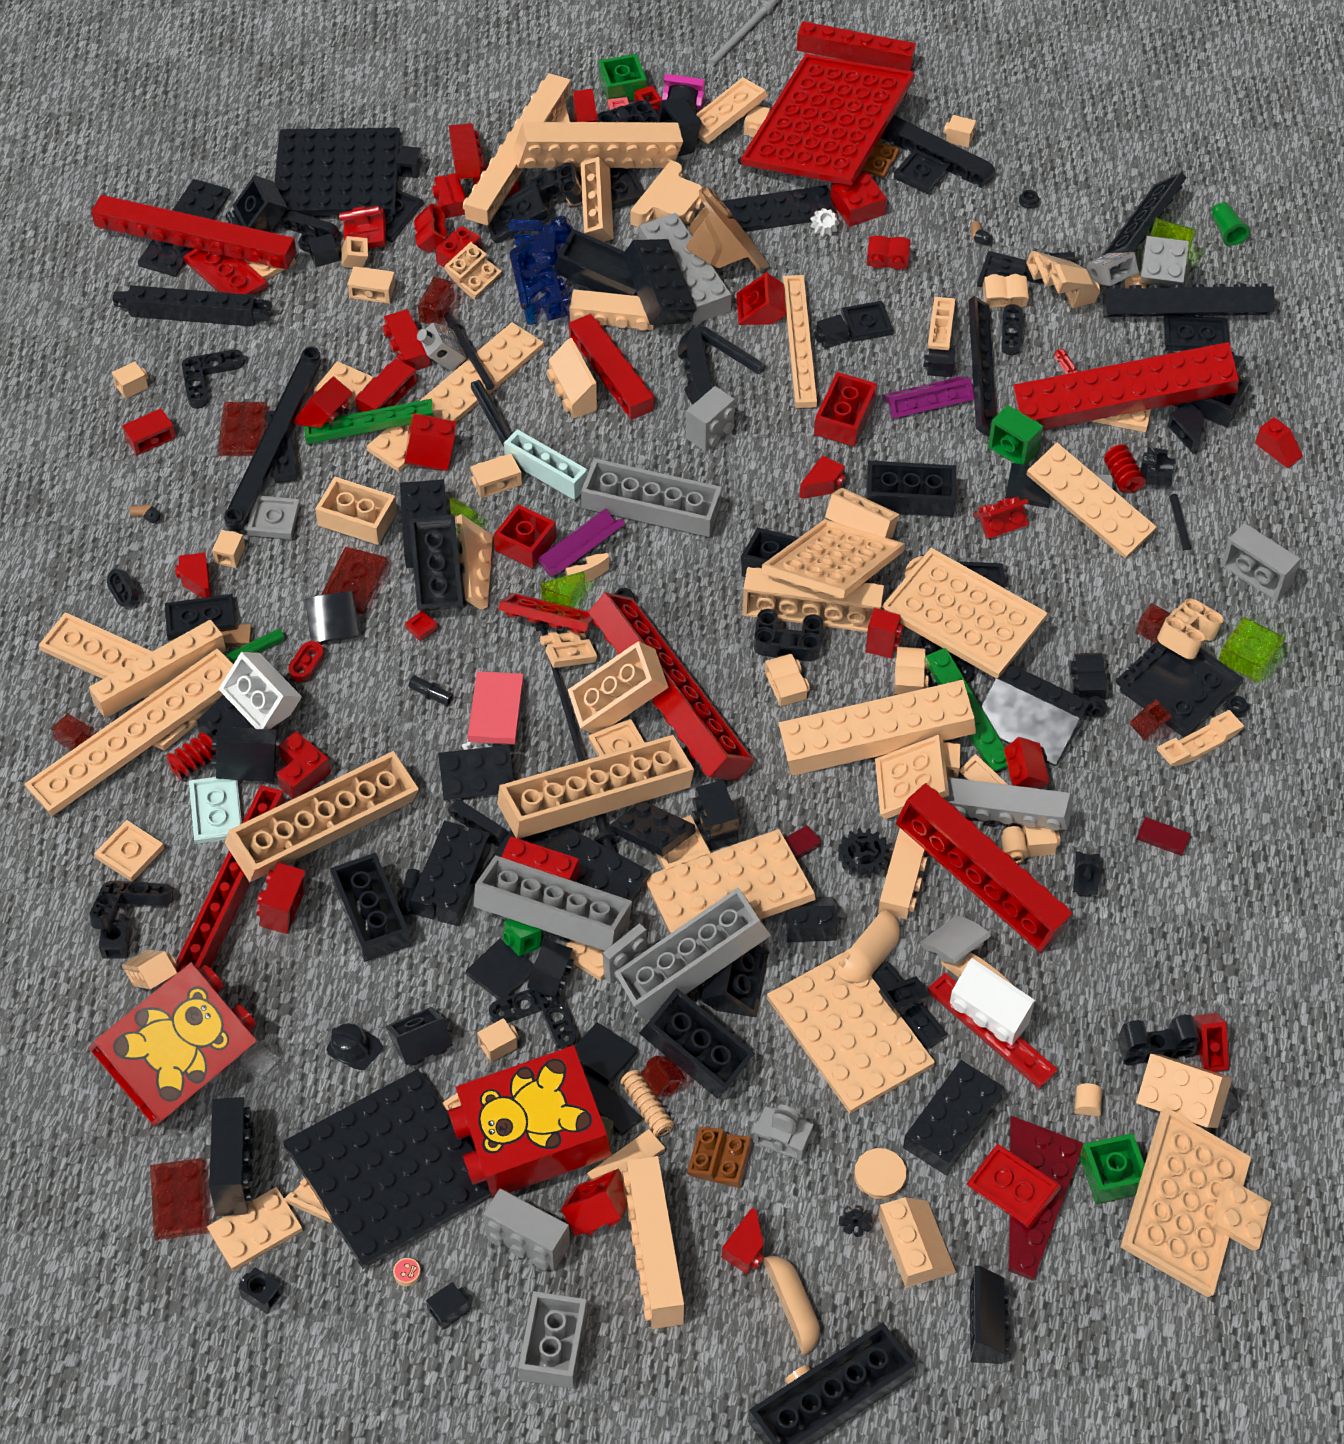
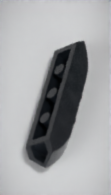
M693 327L684 333L678 345V357L683 360L684 370L689 372L686 374L687 386L684 389L692 404L696 403L712 389L701 331Z

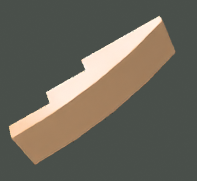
M934 297L928 348L949 350L955 299Z

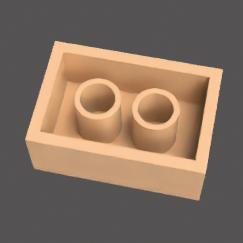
M334 477L315 511L318 526L379 545L397 514V506L394 495Z
M1150 1054L1136 1103L1158 1111L1168 1108L1193 1123L1208 1128H1218L1232 1078L1164 1055Z

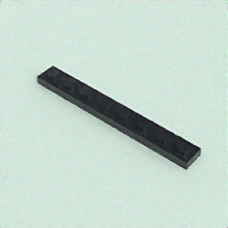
M973 296L968 300L975 426L979 432L990 436L991 423L996 417L990 311L988 304Z

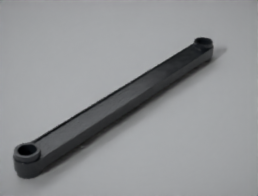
M306 347L302 351V355L225 512V525L229 531L240 532L243 530L312 381L321 366V354L316 347Z

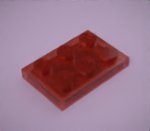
M224 402L217 451L218 456L254 455L266 428L267 402Z
M345 546L321 595L353 591L356 611L363 614L388 564L387 557Z
M203 1158L150 1165L155 1241L208 1233Z

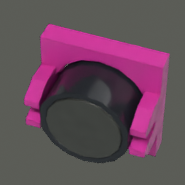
M665 74L662 100L683 96L687 103L691 105L693 111L696 108L701 111L706 103L704 79Z

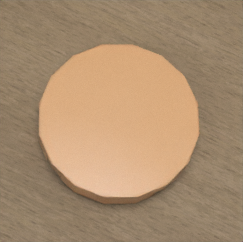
M875 1148L866 1151L859 1157L855 1165L854 1179L858 1188L868 1194L869 1197L887 1199L899 1193V1190L904 1186L906 1167L903 1160L895 1152L888 1149Z

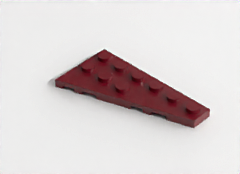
M1011 1115L1010 1152L1061 1186V1189L1031 1229L1009 1215L1008 1271L1034 1281L1084 1143Z

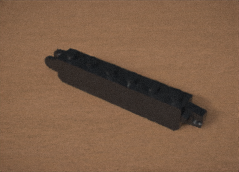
M130 285L129 291H114L112 297L114 306L128 309L131 317L250 327L254 325L255 321H268L270 318L269 311L272 310L273 305L270 301L256 299L255 295L135 285Z

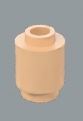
M1017 826L1005 828L1001 836L1003 852L1009 854L1019 864L1028 857L1025 833Z

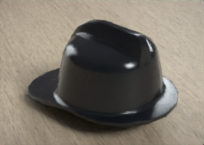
M346 1023L332 1029L331 1041L326 1050L335 1060L351 1068L365 1070L384 1049L380 1040L374 1035L362 1030L355 1024Z

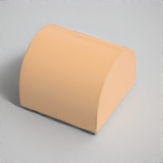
M1090 1083L1078 1085L1075 1090L1074 1113L1100 1116L1101 1087Z

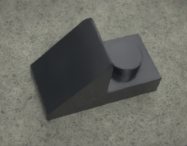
M917 976L879 990L880 995L898 1018L903 1017L908 1008L926 1002L931 996Z

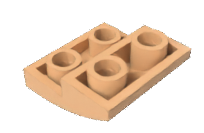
M470 242L444 266V269L467 295L476 299L501 275L502 271L486 259L487 254Z

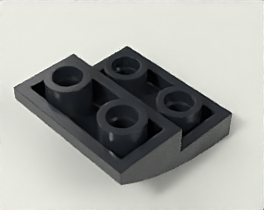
M353 591L305 599L311 641L323 643L360 636Z

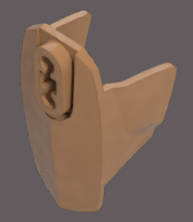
M702 187L699 190V197L705 207L688 228L692 237L687 243V250L717 268L724 267L746 257L752 261L758 270H765L769 267V264L755 244L732 217V213L712 189Z

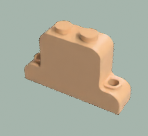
M670 160L630 210V224L639 227L641 224L676 212L686 226L687 223L693 221L695 213L698 210L701 211L704 206L699 197V190L702 187L699 184L684 179L685 175L682 174V166Z

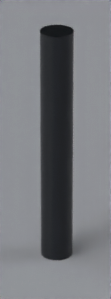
M1172 494L1169 496L1182 549L1183 551L1191 550L1178 495Z

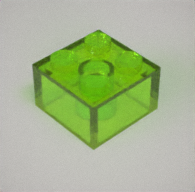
M1244 616L1223 645L1219 661L1243 676L1260 683L1280 654L1285 637Z

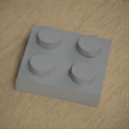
M258 496L251 511L247 534L249 536L292 539L300 507L299 499Z
M640 923L602 953L604 978L610 984L618 979L614 973L615 971L647 950L646 929Z

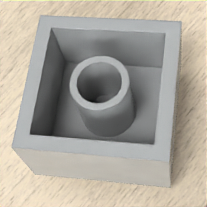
M1147 236L1144 243L1139 283L1167 287L1183 284L1189 241Z
M714 386L686 410V439L704 451H707L711 446L715 447L721 437L725 434H730L734 429L735 399Z

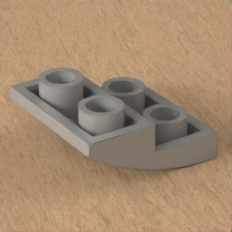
M956 915L923 939L920 944L925 951L937 953L941 961L957 964L966 958L965 955L982 947L984 941L991 937V935L977 923Z

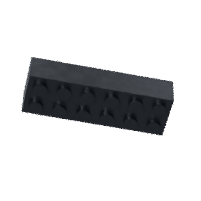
M882 1322L749 1409L748 1422L763 1444H814L912 1379L916 1365L884 1322Z

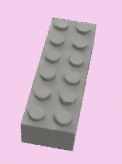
M676 212L639 225V240H669L697 308L689 318L693 324L731 311V293L712 265L687 250V243L692 236Z
M595 458L581 490V505L583 509L597 512L607 509L610 515L707 537L711 535L722 500V487Z
M495 855L475 884L473 907L606 951L621 938L630 921L632 901Z
M738 887L614 973L634 1007L647 1021L652 1018L676 988L682 993L687 994L770 937L771 934Z

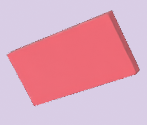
M477 671L468 730V742L499 743L503 745L515 744L523 674Z

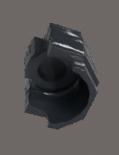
M1148 447L1147 452H1144L1140 471L1142 477L1145 478V484L1158 486L1172 485L1175 459L1168 457L1167 449Z

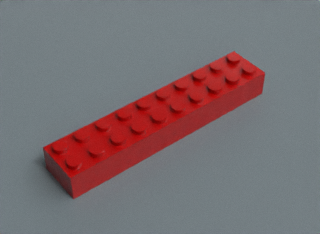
M1227 342L1013 384L1016 409L1041 424L1043 430L1236 393L1239 379L1230 344Z
M604 592L588 611L594 619L593 623L602 630L606 641L613 645L617 655L638 641L656 650L668 688L652 698L653 705L661 710L665 716V721L675 729L678 739L686 744L690 750V755L700 763L702 771L706 776L724 780H738L755 760L635 600L630 597Z

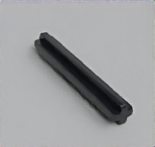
M700 324L696 327V329L701 331L702 339L757 374L764 371L765 364L706 326Z
M480 380L473 381L471 383V390L504 447V442L511 436V433L483 383Z

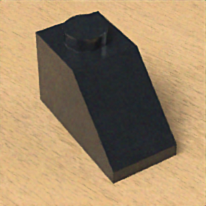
M1189 403L1170 413L1167 426L1192 454L1197 453L1204 416L1199 409L1192 403Z

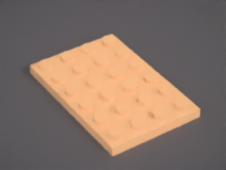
M824 519L762 564L761 573L770 575L773 579L789 581L792 585L808 587L814 592L830 594L833 598L844 599L903 553L905 543Z
M933 548L929 549L881 606V610L900 614V624L940 647L946 648L947 651L996 679L1002 675L1047 618V612Z
M779 829L701 856L685 864H679L666 871L664 869L652 873L646 881L647 889L669 934L738 887L751 903L760 919L815 900L814 891Z
M848 949L768 993L767 999L851 1114L932 1068L935 1065V1061L902 1017L898 1018L880 995V988L872 977L861 982H851L835 974L838 966L850 955L847 953L850 950Z
M1168 1108L1161 1110L1120 1248L1204 1296H1213L1229 1241L1228 1236L1210 1227L1223 1180L1230 1178L1244 1186L1251 1157Z

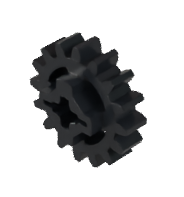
M858 828L857 834L849 831L848 838L843 836L842 843L839 844L838 860L842 861V868L849 867V874L852 875L854 872H857L858 878H861L862 874H866L868 878H871L872 872L880 875L881 869L886 870L887 862H890L891 847L886 845L887 838L880 839V832L878 831L875 834H871L870 828L866 830V833L862 832L861 828Z

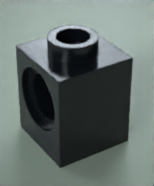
M115 919L111 927L101 929L99 950L103 959L128 958L130 929L127 921Z
M256 1267L242 1277L238 1288L241 1298L268 1314L283 1294L281 1283ZM258 1286L265 1287V1289L262 1292H253V1290Z

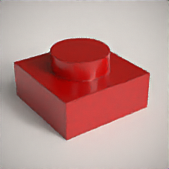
M420 611L405 623V629L420 642L438 629L437 623L423 611Z

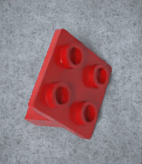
M1019 496L1001 499L996 504L978 507L979 512L973 513V517L980 518L985 537L989 539L1029 525L1023 505L1028 503V500L1020 499Z

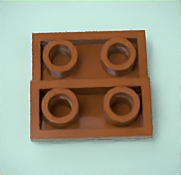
M877 142L861 171L885 178L899 154V148Z
M699 1127L687 1174L695 1178L741 1188L753 1144L752 1138L750 1136L726 1134L724 1129Z

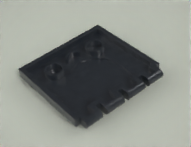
M1157 640V643H1154L1143 653V656H1140L1128 668L1129 670H1125L1116 679V683L1120 686V692L1182 737H1186L1243 683L1244 678L1202 648H1200L1196 658L1187 659L1162 645Z

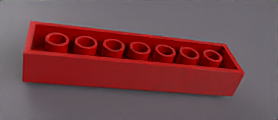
M927 783L923 784L906 800L895 824L1041 954L1060 935L1073 914L1068 907L1055 898L1045 886L1038 883L1027 870L1020 867L1009 854L1003 852L990 837L985 836L976 828L972 821L967 820L958 812L954 805L949 804L940 796L937 790L931 788Z

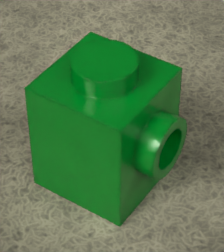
M507 919L504 922L502 937L506 945L510 946L518 956H522L540 949L542 930Z

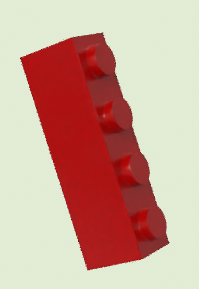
M473 123L449 125L456 179L481 177L480 169H484L478 130H474Z

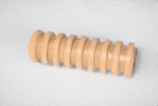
M632 1070L622 1077L620 1084L624 1087L625 1092L628 1093L629 1098L633 1099V1104L637 1105V1110L645 1118L646 1124H649L650 1130L653 1131L656 1137L670 1132L674 1122L669 1120V1115L661 1107V1103L657 1101L656 1095H653L652 1089L649 1088L640 1071Z

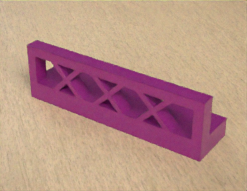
M965 376L882 394L883 400L889 404L891 418L974 400L971 378Z
M603 509L538 557L537 560L550 577L556 575L622 527L625 522L622 518L614 521L607 509Z

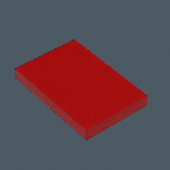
M998 1143L966 1183L974 1192L1029 1229H1031L1061 1189L1060 1184Z

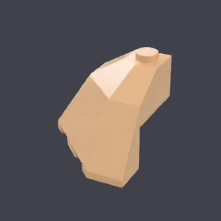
M1036 251L1030 252L1026 264L1033 280L1042 278L1046 287L1055 285L1058 294L1065 292L1072 308L1096 302L1100 294V287L1085 268L1068 260Z

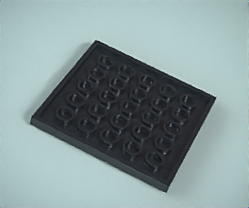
M400 128L280 129L274 183L288 208L284 215L287 211H293L307 216H332L363 206L366 208L380 206V208L384 209L385 215H395L398 180L396 161L400 147Z
M419 1069L283 1141L285 1149L362 1269L491 1197L487 1181L472 1185L463 1155L474 1150L465 1137L457 1140L449 1113Z

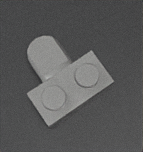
M778 1105L777 1108L765 1106L754 1131L753 1143L801 1161L812 1137L814 1124H811L803 1117H799L798 1112L789 1106Z

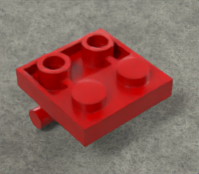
M363 206L353 208L352 211L339 213L340 221H344V241L347 236L367 238L368 249L386 246V220L383 208H380V206L369 208Z

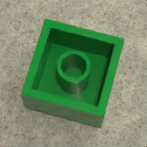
M637 54L598 60L599 80L607 100L627 97L628 101L634 100V91L647 87V80Z
M1006 405L992 420L988 448L1013 463L1028 465L1039 453L1043 426L1022 414L1019 410Z
M1133 1133L1083 1144L1080 1160L1095 1204L1136 1195L1145 1165Z

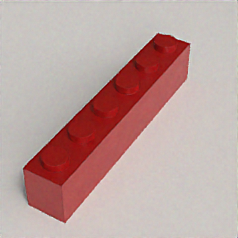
M802 21L797 33L796 51L906 71H911L915 59L916 43L805 21Z
M588 314L569 322V337L573 339L577 348L630 420L653 411V402H655L653 392L645 387L641 376H637L632 364L624 359L621 349L615 347L611 336L604 332L600 321L595 320L592 314Z

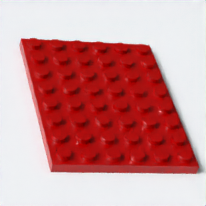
M805 54L740 159L741 164L852 186L915 79L914 72Z

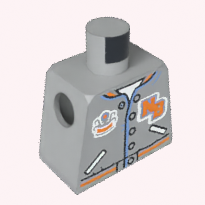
M1135 252L1108 253L1087 264V271L1094 281L1107 286H1111L1139 272Z
M431 323L426 329H421L418 332L417 339L421 341L429 358L448 370L454 371L467 359L453 329L437 323Z

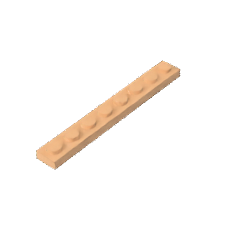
M804 275L783 276L795 408L817 407Z

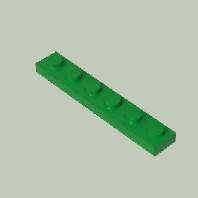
M431 398L340 416L331 424L327 422L322 427L305 426V440L307 444L319 443L331 439L410 424L413 413L435 417L434 404Z
M943 648L926 655L924 661L938 685L959 680L964 681L976 730L975 734L968 736L981 759L995 773L1008 768L1004 752L1005 747L947 649Z

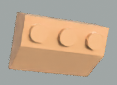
M570 338L549 359L547 376L550 382L554 381L555 392L558 397H562L565 411L570 412L571 416L576 418L597 411L596 382L573 339Z
M905 1197L880 1205L878 1218L905 1288L956 1273L928 1201Z

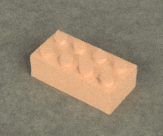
M638 641L569 688L568 692L580 728L590 733H596L611 727L666 690L668 685L656 650Z

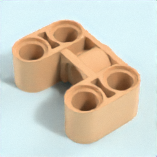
M1186 599L1166 617L1157 639L1162 645L1182 657L1194 659L1204 640L1212 641L1215 639L1224 619L1221 614L1195 599Z

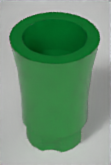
M1227 202L1213 206L1211 215L1220 231L1224 244L1226 246H1233L1243 243L1250 234L1249 226L1241 220Z

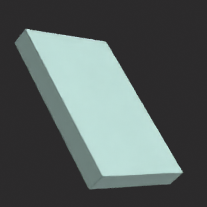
M216 777L189 780L195 844L226 840L229 830L242 824L238 780L216 779Z

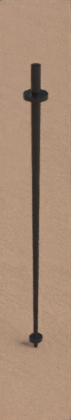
M540 621L536 623V631H541L542 636L547 635L545 630L549 628L548 622ZM550 662L578 761H585L584 751L557 667L553 668ZM603 814L594 816L599 831L594 841L615 852L613 845L618 842L617 833L608 831Z

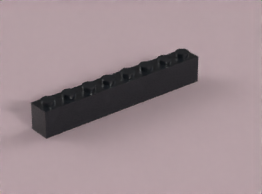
M1244 283L1234 284V287H1226V284H1214L1213 287H1205L1204 284H1194L1188 288H1184L1183 284L1171 285V288H1163V285H1151L1150 288H1142V285H1131L1129 288L1111 285L1102 292L1103 317L1271 315L1275 312L1274 286H1268L1267 283L1255 284V287H1247V284Z

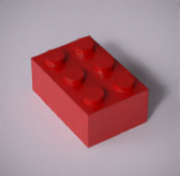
M836 372L816 414L814 435L855 447L876 402L878 384Z

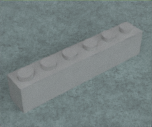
M947 777L949 796L944 797V799L949 804L954 805L964 817L977 818L981 821H1000L1004 824L1017 823L1027 827H1047L1050 830L1068 829L1073 809L1071 793Z

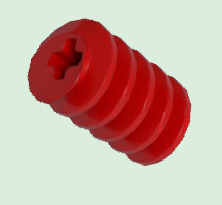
M1124 444L1115 445L1110 448L1104 456V462L1112 478H1114L1119 491L1131 493L1141 489L1146 481L1142 477L1138 465L1135 464L1136 461L1132 457L1131 451H1128V446Z
M201 732L198 734V739L191 738L190 744L184 743L182 749L176 748L174 754L168 753L166 755V759L171 771L182 781L180 773L185 774L187 777L190 776L188 768L196 772L198 770L197 762L204 767L206 765L204 758L206 757L212 761V753L216 754V750H212V738Z

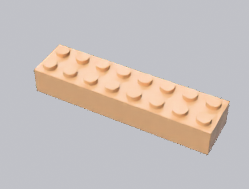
M522 122L513 149L518 168L551 169L566 162L572 163L575 168H581V162L600 157L609 168L647 169L665 168L670 160L675 161L683 140L678 123Z
M963 680L779 722L791 775L803 774L889 754L936 735H939L945 741L976 733L974 716Z
M674 735L502 784L499 786L497 804L515 837L520 839L690 788L694 768Z
M392 751L230 829L225 844L249 882H252L268 874L270 869L274 870L277 862L288 864L413 802L419 789L395 752Z

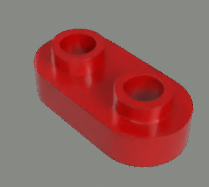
M308 641L301 646L288 667L292 680L304 682L311 678L324 657L323 647L320 643Z

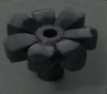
M856 1205L854 1209L847 1206L843 1210L845 1216L839 1217V1225L844 1226L843 1231L846 1234H851L854 1231L855 1237L863 1236V1230L870 1232L872 1229V1223L869 1222L872 1219L871 1212H863L864 1207L861 1205Z

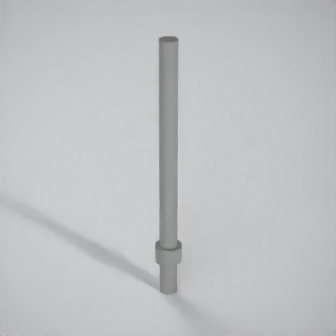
M780 0L765 1L760 6V10L708 63L715 66L766 14L768 15L774 9V6Z

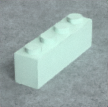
M518 429L504 442L505 455L511 453L520 469L574 500L581 494L588 475L586 468Z

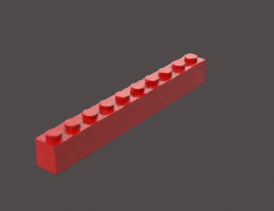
M100 195L91 211L95 227L273 266L275 268L288 270L296 254L293 237L110 196Z
M260 785L242 824L284 804L283 791ZM230 851L176 960L177 966L174 968L177 973L190 962L197 970L201 969L204 965L211 968L251 883Z

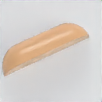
M882 910L847 952L850 955L838 966L835 972L837 976L847 981L861 982L873 975L898 944L900 938L899 923L893 914L886 910Z
M764 1257L763 1263L800 1350L803 1356L813 1350L819 1340L820 1326L794 1266L781 1257Z

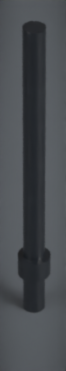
M446 312L444 318L448 323L447 327L454 330L461 347L486 389H494V383L462 332L461 324L453 317L451 312Z

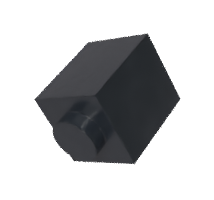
M401 145L396 161L398 176L417 179L422 165L421 148Z
M332 234L308 240L309 254L316 268L339 261L341 247L338 240H334Z
M840 314L817 321L814 335L817 343H821L824 349L848 342L849 328Z
M929 348V355L924 354L923 367L927 368V375L952 378L955 348H949V350Z
M451 1282L426 1300L427 1310L442 1330H444L469 1312L468 1302L470 1298L462 1287L458 1289Z

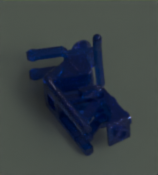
M558 216L551 221L550 225H545L540 220H510L507 226L510 231L539 232L538 235H515L513 242L517 247L510 251V260L520 306L525 311L527 324H536L534 315L538 314L542 308L548 321L568 316L566 306L570 305L567 293L562 291L566 290L563 277L559 278L556 270L548 265L555 266L557 256L561 251L560 244H565L571 230L574 229L570 219L565 216ZM540 291L546 293L538 301L531 303V299Z

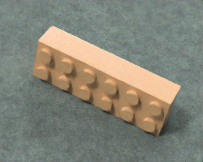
M747 567L743 588L742 615L757 617L761 610L772 609L777 613L778 620L803 623L807 615L816 614L823 619V626L867 632L874 608L881 610L884 585L863 583L844 599L833 598L830 594L814 592L802 585H792L789 581L783 579H773L770 575L761 573L762 568Z
M658 1156L628 1160L627 1170L622 1171L625 1197L627 1198L628 1221L631 1222L632 1245L635 1246L636 1269L639 1271L640 1293L643 1296L644 1318L645 1321L651 1322L652 1329L683 1325L684 1302Z

